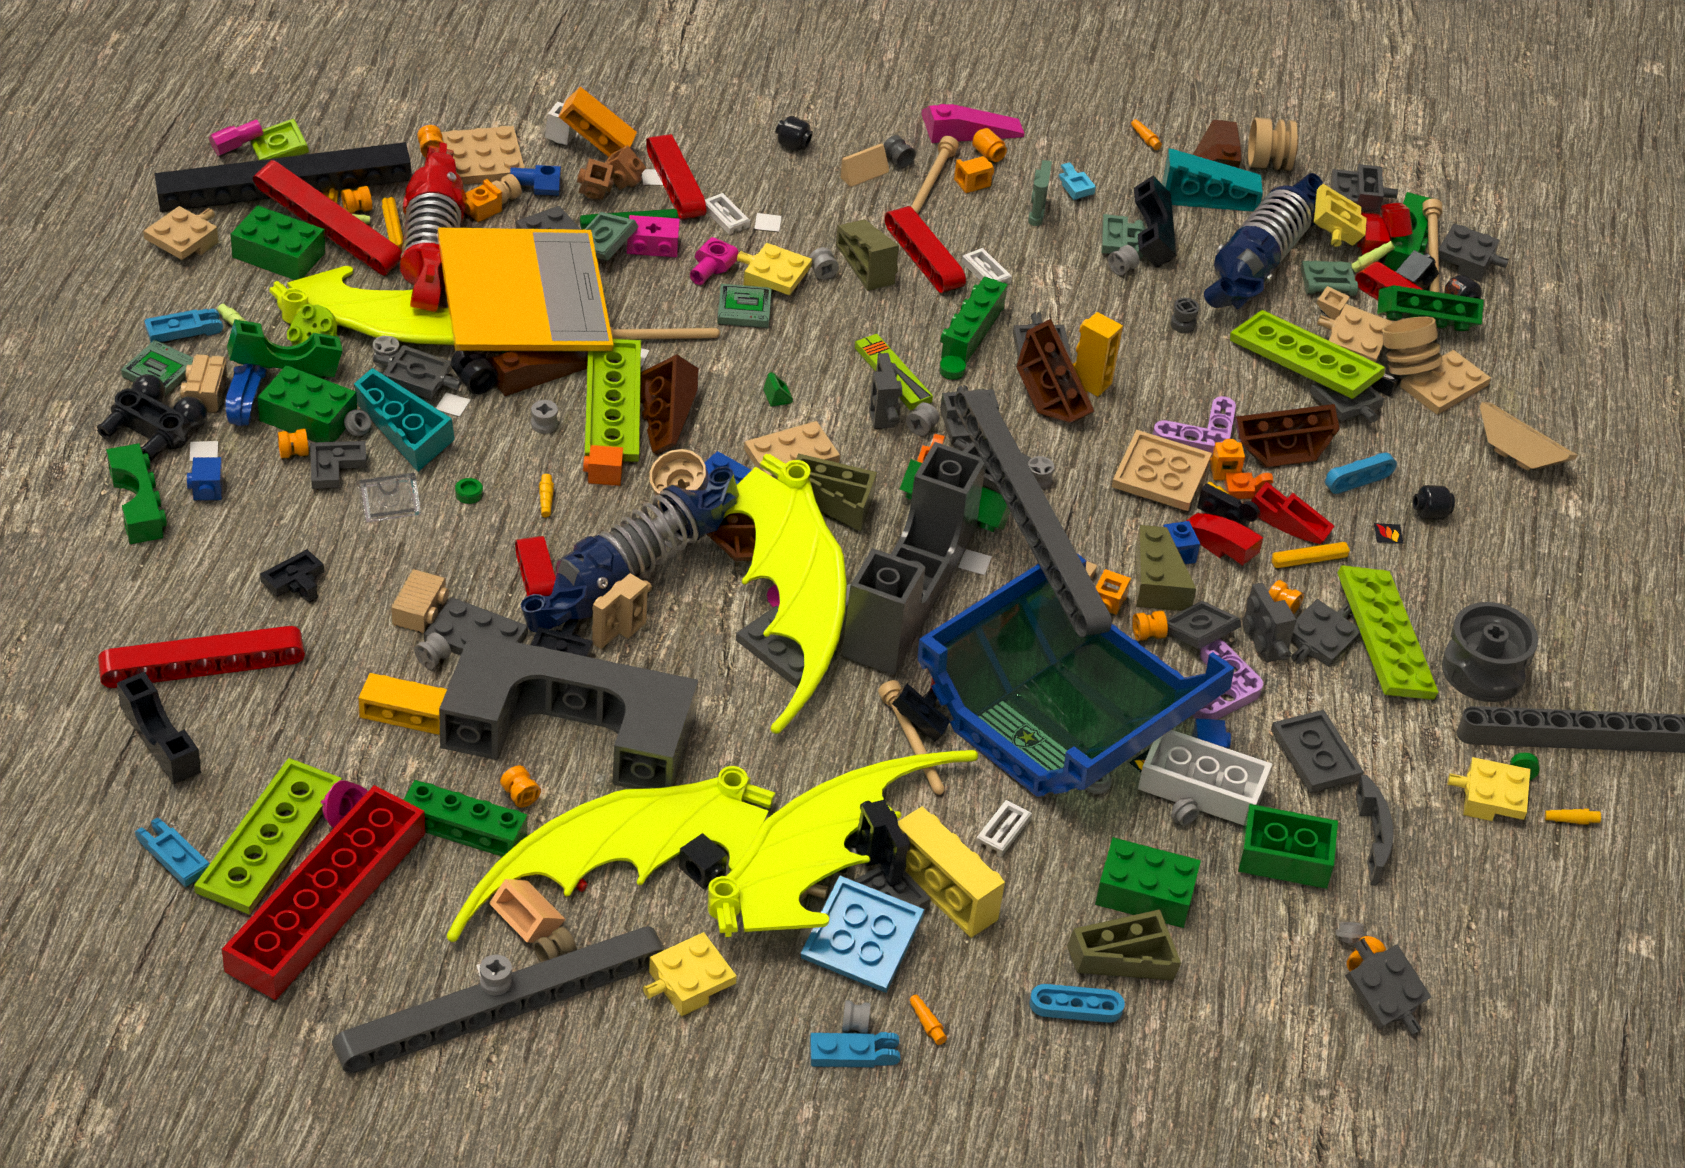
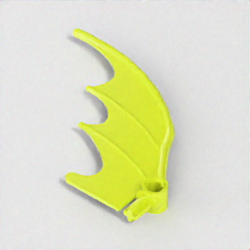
M342 266L287 282L289 289L279 281L274 282V286L269 288V292L277 299V306L282 311V319L287 323H292L303 305H320L328 308L334 314L337 325L375 338L392 336L400 342L454 345L449 308L438 307L437 311L433 312L410 307L413 289L404 291L366 290L349 287L342 280L353 274V268L350 266Z
M765 454L760 462V467L778 478L775 479L759 468L754 467L737 484L739 493L736 499L737 504L726 511L724 518L729 514L743 513L752 518L755 524L756 541L752 564L742 579V584L746 585L752 580L766 578L773 581L778 588L780 598L778 612L775 619L763 632L764 636L769 637L772 634L790 638L801 646L804 654V670L801 682L785 711L770 728L772 733L779 734L813 695L829 667L840 639L845 617L847 581L843 552L827 527L816 503L810 481L809 465L801 460H792L784 463L771 454Z
M975 750L918 754L879 762L852 770L821 783L787 803L761 824L749 849L727 876L716 877L709 883L708 912L709 915L718 920L719 932L725 933V937H732V932H738L736 916L740 913V909L744 932L827 926L829 924V916L825 913L806 910L801 906L799 898L808 888L822 879L846 867L870 862L869 856L852 853L844 846L846 839L858 830L861 813L860 805L865 801L876 802L884 800L882 792L887 785L899 777L936 765L973 762L978 759V753ZM894 811L897 819L901 818V812Z
M727 766L719 772L718 777L705 781L664 788L624 789L581 804L548 821L532 832L494 864L464 903L447 933V939L450 942H456L459 939L468 921L491 895L497 892L505 879L517 880L529 875H544L560 884L564 889V895L568 897L572 894L579 880L596 867L613 861H628L638 870L637 884L643 885L655 869L679 855L681 847L702 833L715 844L725 848L730 858L728 868L732 871L749 849L769 812L768 810L745 803L744 800L771 808L775 792L751 785V778L747 776L743 769L736 766Z

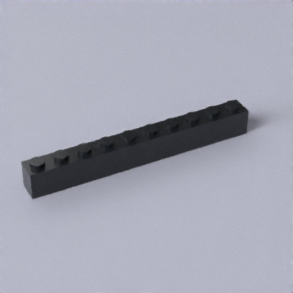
M406 142L154 173L160 212L173 211L178 206L184 209L271 199L259 190L253 182V176L271 160L278 162L319 192L329 191L331 188L342 190L406 182L412 176Z

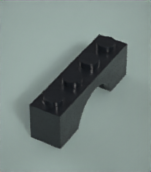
M1153 175L1134 187L1135 204L1144 216L1148 227L1137 234L1139 251L1157 268L1171 261L1177 254L1171 193Z
M142 672L118 682L117 688L121 709L171 782L176 784L201 773L198 747L185 729L178 732L171 724L162 706L158 690L146 673Z

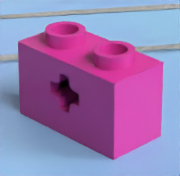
M629 215V219L635 220L639 227L627 239V254L677 257L680 219Z

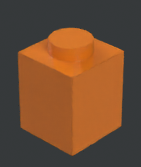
M591 445L590 455L584 456L583 472H588V483L621 486L623 447Z

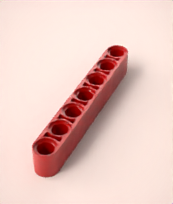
M274 160L269 161L253 176V182L259 190L306 223L323 228L326 237L379 274L387 275L400 262L402 251L397 245Z
M283 626L111 648L102 651L98 655V666L102 685L109 688H117L118 682L142 672L146 673L152 683L293 665L305 658V650L300 629L295 626Z

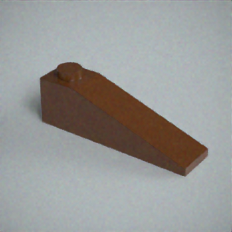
M1213 119L1193 155L1240 168L1241 145L1237 122Z
M509 351L488 358V360L498 372V379L495 385L505 397L587 369L588 351Z
M678 354L640 372V402L644 407L642 415L648 422L647 434L654 454L661 453L676 445L698 390L699 368Z

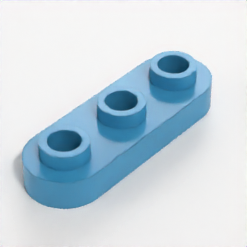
M1379 453L1363 460H1357L1353 463L1331 469L1326 476L1325 485L1333 494H1339L1390 476L1397 467V461L1390 453Z
M1040 984L1032 990L1029 1005L1034 1013L1043 1017L1111 1023L1121 1018L1125 1002L1123 997L1113 990Z

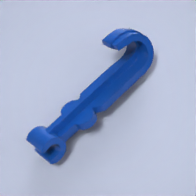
M247 363L234 368V377L226 396V414L229 424L249 426L252 417L250 414L253 401L256 398L261 379L266 376V369L264 367Z

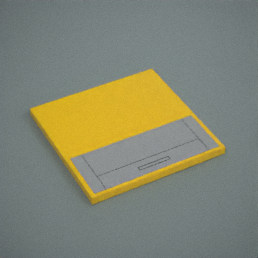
M438 228L437 237L455 351L613 350L614 344L591 230Z

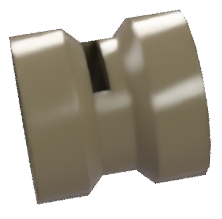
M564 927L554 930L548 938L541 937L533 943L535 954L540 963L577 950L572 935Z

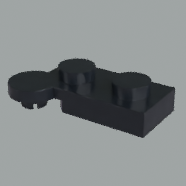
M1208 483L1201 489L1197 508L1208 514L1224 517L1245 527H1248L1250 522H1254L1260 516L1258 506L1251 501H1244L1242 503L1239 499Z

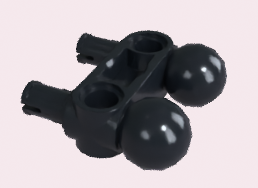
M144 374L135 379L131 389L127 388L116 394L115 403L111 406V414L97 426V431L104 439H110L116 431L126 426L147 437L150 440L141 447L142 454H148L149 461L152 462L165 448L177 449L184 446L188 440L187 434L192 430L200 428L205 423L208 410L204 402L197 397L191 396L178 400L173 409L161 403L165 398L166 391L162 380L155 375Z

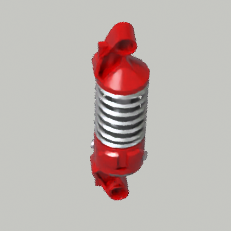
M440 142L439 147L428 146L425 166L412 174L406 187L403 202L405 229L400 259V272L404 279L414 286L410 307L436 312L438 308L440 288L445 287L437 231L438 228H460L464 210H466L464 183L460 175L456 173V163L453 158L454 150L447 149V143Z

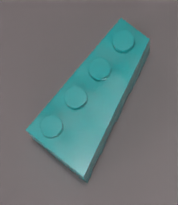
M1168 149L1162 185L1171 193L1172 205L1253 212L1261 203L1263 190L1260 174L1175 149Z
M374 368L370 369L354 383L358 406L369 415L372 422L417 472L455 440L452 418Z

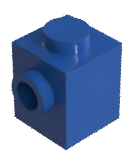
M193 457L192 473H187V489H192L193 501L222 500L223 471L221 457Z
M1190 521L1164 524L1163 527L1168 528L1184 564L1196 563L1200 542Z
M1196 719L1192 737L1230 749L1231 734L1226 732L1225 720Z

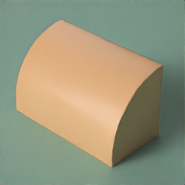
M505 879L489 902L528 943H534V941L541 937L550 936L565 921V918L527 880Z

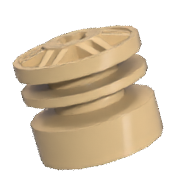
M1253 118L1248 140L1249 168L1266 169L1270 159H1272L1274 170H1279L1281 164L1283 170H1292L1298 151L1296 121H1287L1285 127L1284 120L1279 119L1275 130H1273L1270 118Z
M1406 318L1387 324L1382 328L1384 346L1393 349L1386 355L1387 360L1390 361L1388 364L1390 373L1396 375L1416 374L1437 368L1442 364V355L1439 353L1440 345L1432 342L1438 338L1437 325L1434 318Z
M685 449L671 450L661 455L653 463L649 472L650 484L655 495H659L669 485H675L686 490H705L709 481V474L702 458L693 451Z

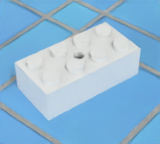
M1170 730L1153 742L1142 768L1138 789L1174 802L1180 799L1193 798L1197 802V808L1200 811L1244 825L1249 804L1258 806L1260 804L1272 763Z

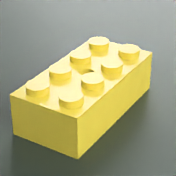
M923 806L899 820L898 826L902 833L907 834L910 842V850L907 851L905 871L926 892L931 901L971 938L998 921L1005 881H1003L1000 874L991 870L977 853L967 848L956 834L951 833L935 815L930 814Z

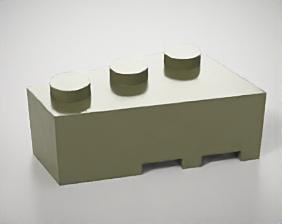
M865 219L838 225L836 246L866 290L869 291L895 284V277L898 272L899 245Z

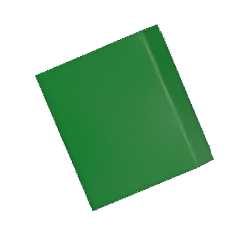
M768 373L763 390L770 406L792 403L793 397L787 384L775 373Z

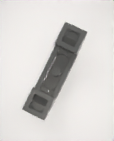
M1361 775L1355 795L1359 816H1371L1375 843L1372 844L1367 865L1371 885H1377L1385 871L1391 852L1393 823L1389 807L1381 791L1367 775Z

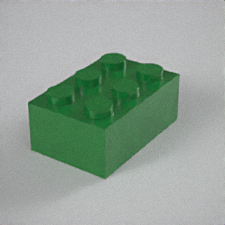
M258 205L230 234L232 258L293 280L303 278L326 253L323 228Z
M286 365L258 396L259 421L290 433H295L299 429H306L307 439L316 443L335 442L346 430L344 423L346 414L352 410H357V393L354 390Z
M1249 804L1243 826L1238 872L1327 889L1334 868L1338 821Z
M1112 837L1095 905L1131 915L1160 909L1165 924L1184 928L1201 860Z

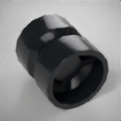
M456 351L451 359L452 369L470 393H486L496 384L498 372L482 351Z

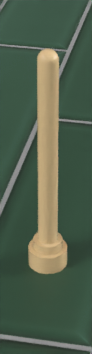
M944 136L938 144L939 155L911 206L917 214H919L947 158L954 156L959 147L958 141L951 136Z
M1428 199L1423 202V215L1428 220L1429 255L1435 259V265L1439 272L1438 219L1443 213L1442 202L1438 199ZM1439 275L1429 285V291L1440 292Z
M610 327L612 339L718 338L720 336V331L717 328L613 329Z
M896 680L885 682L878 689L883 703L892 707L915 755L928 754L912 721L901 715L897 708L892 705L895 697L902 689L899 682ZM935 767L922 769L933 792L937 795L944 792V785Z

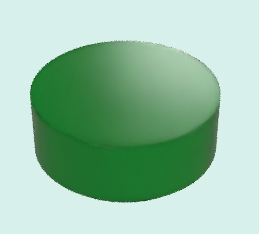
M946 356L940 361L939 372L947 379H960L965 374L966 363L958 356Z
M464 478L458 481L455 485L457 500L465 504H473L480 501L483 496L482 483L474 478Z
M1525 752L1518 753L1510 760V765L1530 769L1529 780L1538 776L1540 767L1539 760L1535 755Z

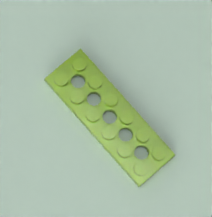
M1261 310L1230 332V341L1351 399L1355 398L1385 374L1384 366L1264 310Z
M613 339L614 346L612 351H588L585 456L590 455L591 445L623 447V461L639 462L641 340ZM613 359H614V360H618V361H620V362H618V363H611V362H609V360H613ZM610 378H616V379H618L619 381H617V382H611V381H609L608 379H610ZM609 397H616V398H618L619 400H617V401H610V400H608L607 398H609ZM609 416H615V417H618L619 419H617V420H609V419H607V417H609ZM613 435L617 436L618 438L611 440L606 437Z
M1342 565L1337 574L1384 695L1434 700L1439 691L1390 571Z
M288 758L195 883V893L250 915L323 814L321 800L325 798V795L339 780H342V778ZM301 789L308 791L304 795L293 794V792L300 791ZM286 810L293 812L289 816L278 815L279 812ZM271 831L277 833L276 836L271 838H266L262 836L263 834L269 833ZM254 853L262 855L258 859H248L246 857ZM239 874L244 875L246 877L241 881H233L230 879L231 877L238 876Z

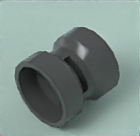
M899 135L891 136L884 143L886 157L892 159L898 168H906L914 161L915 150L906 144L905 140Z
M1183 297L1177 299L1174 302V313L1170 322L1171 327L1180 333H1190L1196 326L1195 317L1198 315L1199 304L1191 298Z

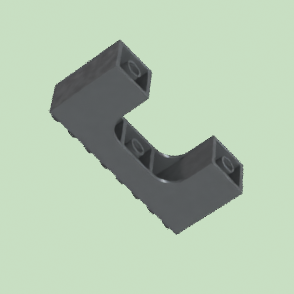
M934 442L914 476L910 511L898 543L891 554L872 548L850 585L843 657L893 675L897 673L976 531L986 467L981 457Z
M470 633L439 708L440 748L498 760L512 724L527 715L544 714L606 727L618 734L614 744L613 785L632 789L671 787L675 785L696 720L698 680Z

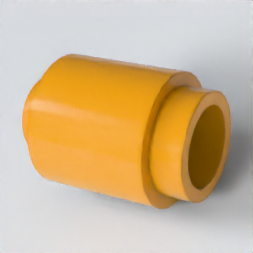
M984 128L975 133L972 145L987 160L999 162L1005 157L1007 148L1004 141L989 128Z

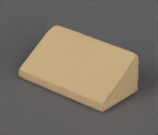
M881 143L842 158L840 178L850 187L888 173L889 165L884 145Z

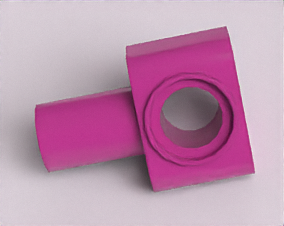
M255 119L236 128L235 126L224 128L211 134L208 138L217 156H220L264 135L260 123Z
M711 237L696 251L694 257L699 263L690 271L691 280L697 285H702L713 273L717 275L726 272L737 261L738 249L726 242Z

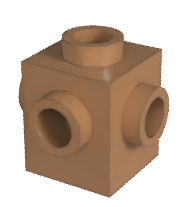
M628 145L612 153L605 162L613 165L611 177L614 178V184L619 190L628 185L633 187L638 184L642 179L640 175L646 169V166Z
M589 158L585 169L580 168L577 183L581 184L578 193L584 194L591 199L598 198L602 200L605 192H610L614 182V178L611 177L613 165Z

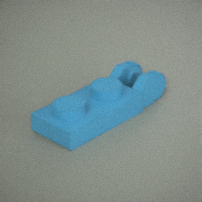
M196 309L144 320L150 343L154 340L165 342L203 333L210 336L222 332L224 327L216 309L198 311Z
M158 817L151 821L154 832L159 835L156 838L142 827L135 831L136 837L143 847L184 887L198 880L209 866V862L173 827L170 828Z
M880 1032L876 1035L864 1033H810L811 1066L875 1067V1065L891 1066L897 1064L901 1060L900 1052L893 1048L899 1046V1036L891 1032Z

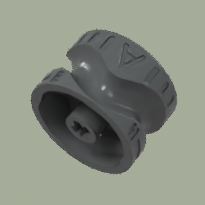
M1479 602L1463 608L1455 618L1451 630L1452 639L1449 641L1443 655L1442 670L1445 678L1457 691L1476 700L1499 702L1514 697L1523 688L1526 677L1525 668L1531 665L1538 646V633L1535 626L1523 613L1505 604Z

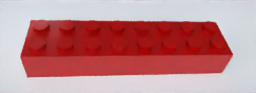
M373 785L222 948L224 972L270 998L277 1000L425 835L424 810Z

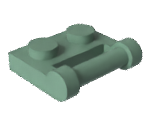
M1042 160L1041 170L1036 169L1031 198L1033 207L1028 217L1029 224L1033 226H1039L1043 223L1052 161Z
M1302 261L1301 273L1306 294L1323 292L1328 286L1341 293H1347L1348 296L1357 295L1358 283L1355 281L1351 262Z

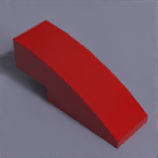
M1361 213L1362 216L1367 218L1365 236L1357 242V247H1361L1362 255L1390 242L1386 224L1379 214Z
M1267 481L1251 500L1260 510L1259 519L1289 535L1306 541L1321 544L1335 527L1293 492L1287 498Z
M1196 513L1186 520L1190 521L1200 545L1218 558L1227 554L1243 566L1260 553L1263 537L1235 521L1203 513Z

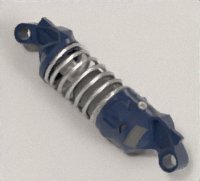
M1309 173L1293 186H1278L1272 189L1228 242L1218 247L1214 267L1219 280L1204 291V298L1211 307L1222 308L1233 305L1238 310L1245 303L1264 291V282H1270L1275 268L1303 234L1316 225L1314 223L1317 189L1323 184V181L1317 174Z
M723 466L713 469L709 474V481L705 490H686L675 485H669L659 495H654L653 504L644 502L642 511L633 510L632 519L622 517L621 525L612 524L610 532L601 531L600 534L593 537L587 536L574 545V550L559 559L556 564V579L552 594L550 596L533 594L522 600L520 604L528 629L532 632H537L538 627L552 629L570 619L592 617V607L596 599L600 596L603 597L612 589L617 581H621L630 573L642 579L645 572H652L655 564H664L666 557H674L676 551L684 550L687 543H694L705 534L717 531L726 511L737 504L736 499L739 493L733 470ZM647 507L652 509L658 517L651 520ZM636 514L641 516L643 519L637 518ZM675 537L683 541L681 545L677 546ZM665 544L672 548L671 552L666 553ZM662 555L660 560H655L656 558Z

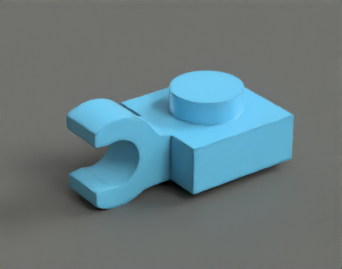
M1070 162L1061 164L1064 173L1059 174V178L1062 181V186L1073 200L1095 194L1096 186L1085 172L1077 173Z

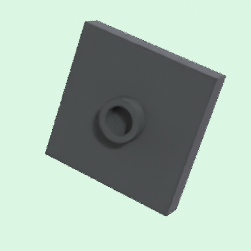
M1200 601L1167 619V634L1198 649L1241 627L1240 618L1205 601Z

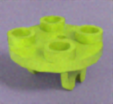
M303 305L287 330V338L291 341L292 346L304 342L312 333L339 337L337 335V322L334 314L328 308L320 305Z

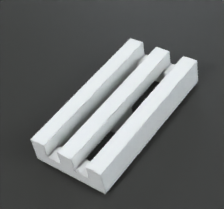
M723 193L705 200L706 212L729 235L733 234L734 229L738 232L742 230V226L745 228L750 227V219Z
M983 248L962 256V263L980 281L985 276L1002 283H1011L1012 275Z
M1005 800L977 836L976 845L981 847L984 844L986 845V850L991 852L994 849L997 851L996 855L1002 857L1031 820L1032 813ZM1009 810L1013 811L992 839L989 838V835ZM1020 815V819L1010 830L1007 836L1003 839V841L999 843V841L1002 839V837L1005 835V833L1008 831V829L1012 826V824Z

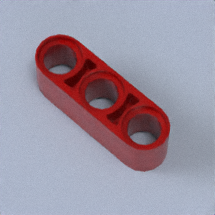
M1390 203L1381 206L1382 218L1390 237L1412 234L1410 209L1403 203Z
M1380 262L1371 263L1355 276L1358 288L1377 301L1379 289L1392 285L1423 290Z
M544 536L516 539V557L526 595L540 594L542 596H550L556 577Z

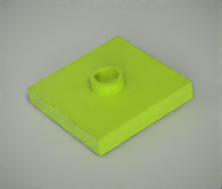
M295 119L262 129L264 135L250 141L258 160L298 156L309 152L307 143Z

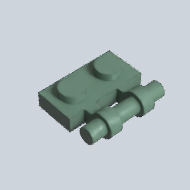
M1103 214L1101 253L1110 254L1114 251H1119L1124 245H1130L1137 251L1139 259L1142 258L1143 254L1139 251L1137 234L1146 229L1144 222L1137 220L1133 224L1128 223V217Z

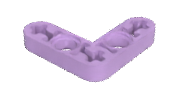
M1217 397L1212 403L1208 428L1162 420L1155 424L1153 435L1201 449L1213 455L1215 442H1223L1225 439H1230L1236 404L1228 397ZM1225 409V414H1220V410ZM1214 424L1224 425L1226 428H1217L1214 426ZM1185 436L1195 437L1197 440L1190 441L1187 440Z
M1221 639L1201 648L1200 658L1207 665L1209 654L1214 652L1238 669L1233 674L1231 689L1222 694L1231 695L1235 700L1226 701L1219 696L1203 707V709L1193 714L1195 719L1217 720L1257 700L1261 695L1262 679Z

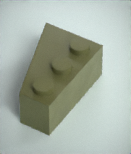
M798 453L796 460L804 461L810 467V481L820 511L861 532L875 495L877 472Z
M1140 525L1135 546L1136 607L1183 611L1191 607L1194 602L1196 587L1168 528Z
M1160 909L1074 928L1067 944L1077 973L1174 981L1181 965L1180 958Z

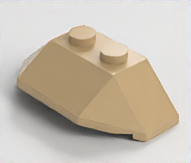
M1481 403L1480 411L1488 442L1495 446L1494 451L1504 457L1510 455L1517 460L1516 464L1528 471L1530 469H1542L1577 458L1578 455L1493 403Z

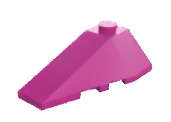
M954 104L931 105L924 108L921 112L931 143H939L944 136H951L958 142L973 141L975 133L984 128H989L1000 139L1024 137L1025 134L1020 120L1017 118Z

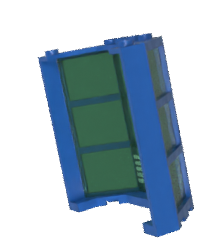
M1077 554V555L1079 556V558H1080V560H1081L1083 566H1084L1085 569H1086V562H1087V561H1086L1084 558H1082V556H1080L1079 554ZM1039 564L921 637L918 647V661L922 669L928 668L935 682L931 687L941 706L947 705L953 717L950 724L954 732L1037 797L1044 796L1050 792L1058 794L1076 788L1078 790L1086 789L1231 689L1234 667L1212 652L1208 657L1205 674L1183 677L1178 671L1168 666L1113 624L1109 632L1086 637L1078 636Z

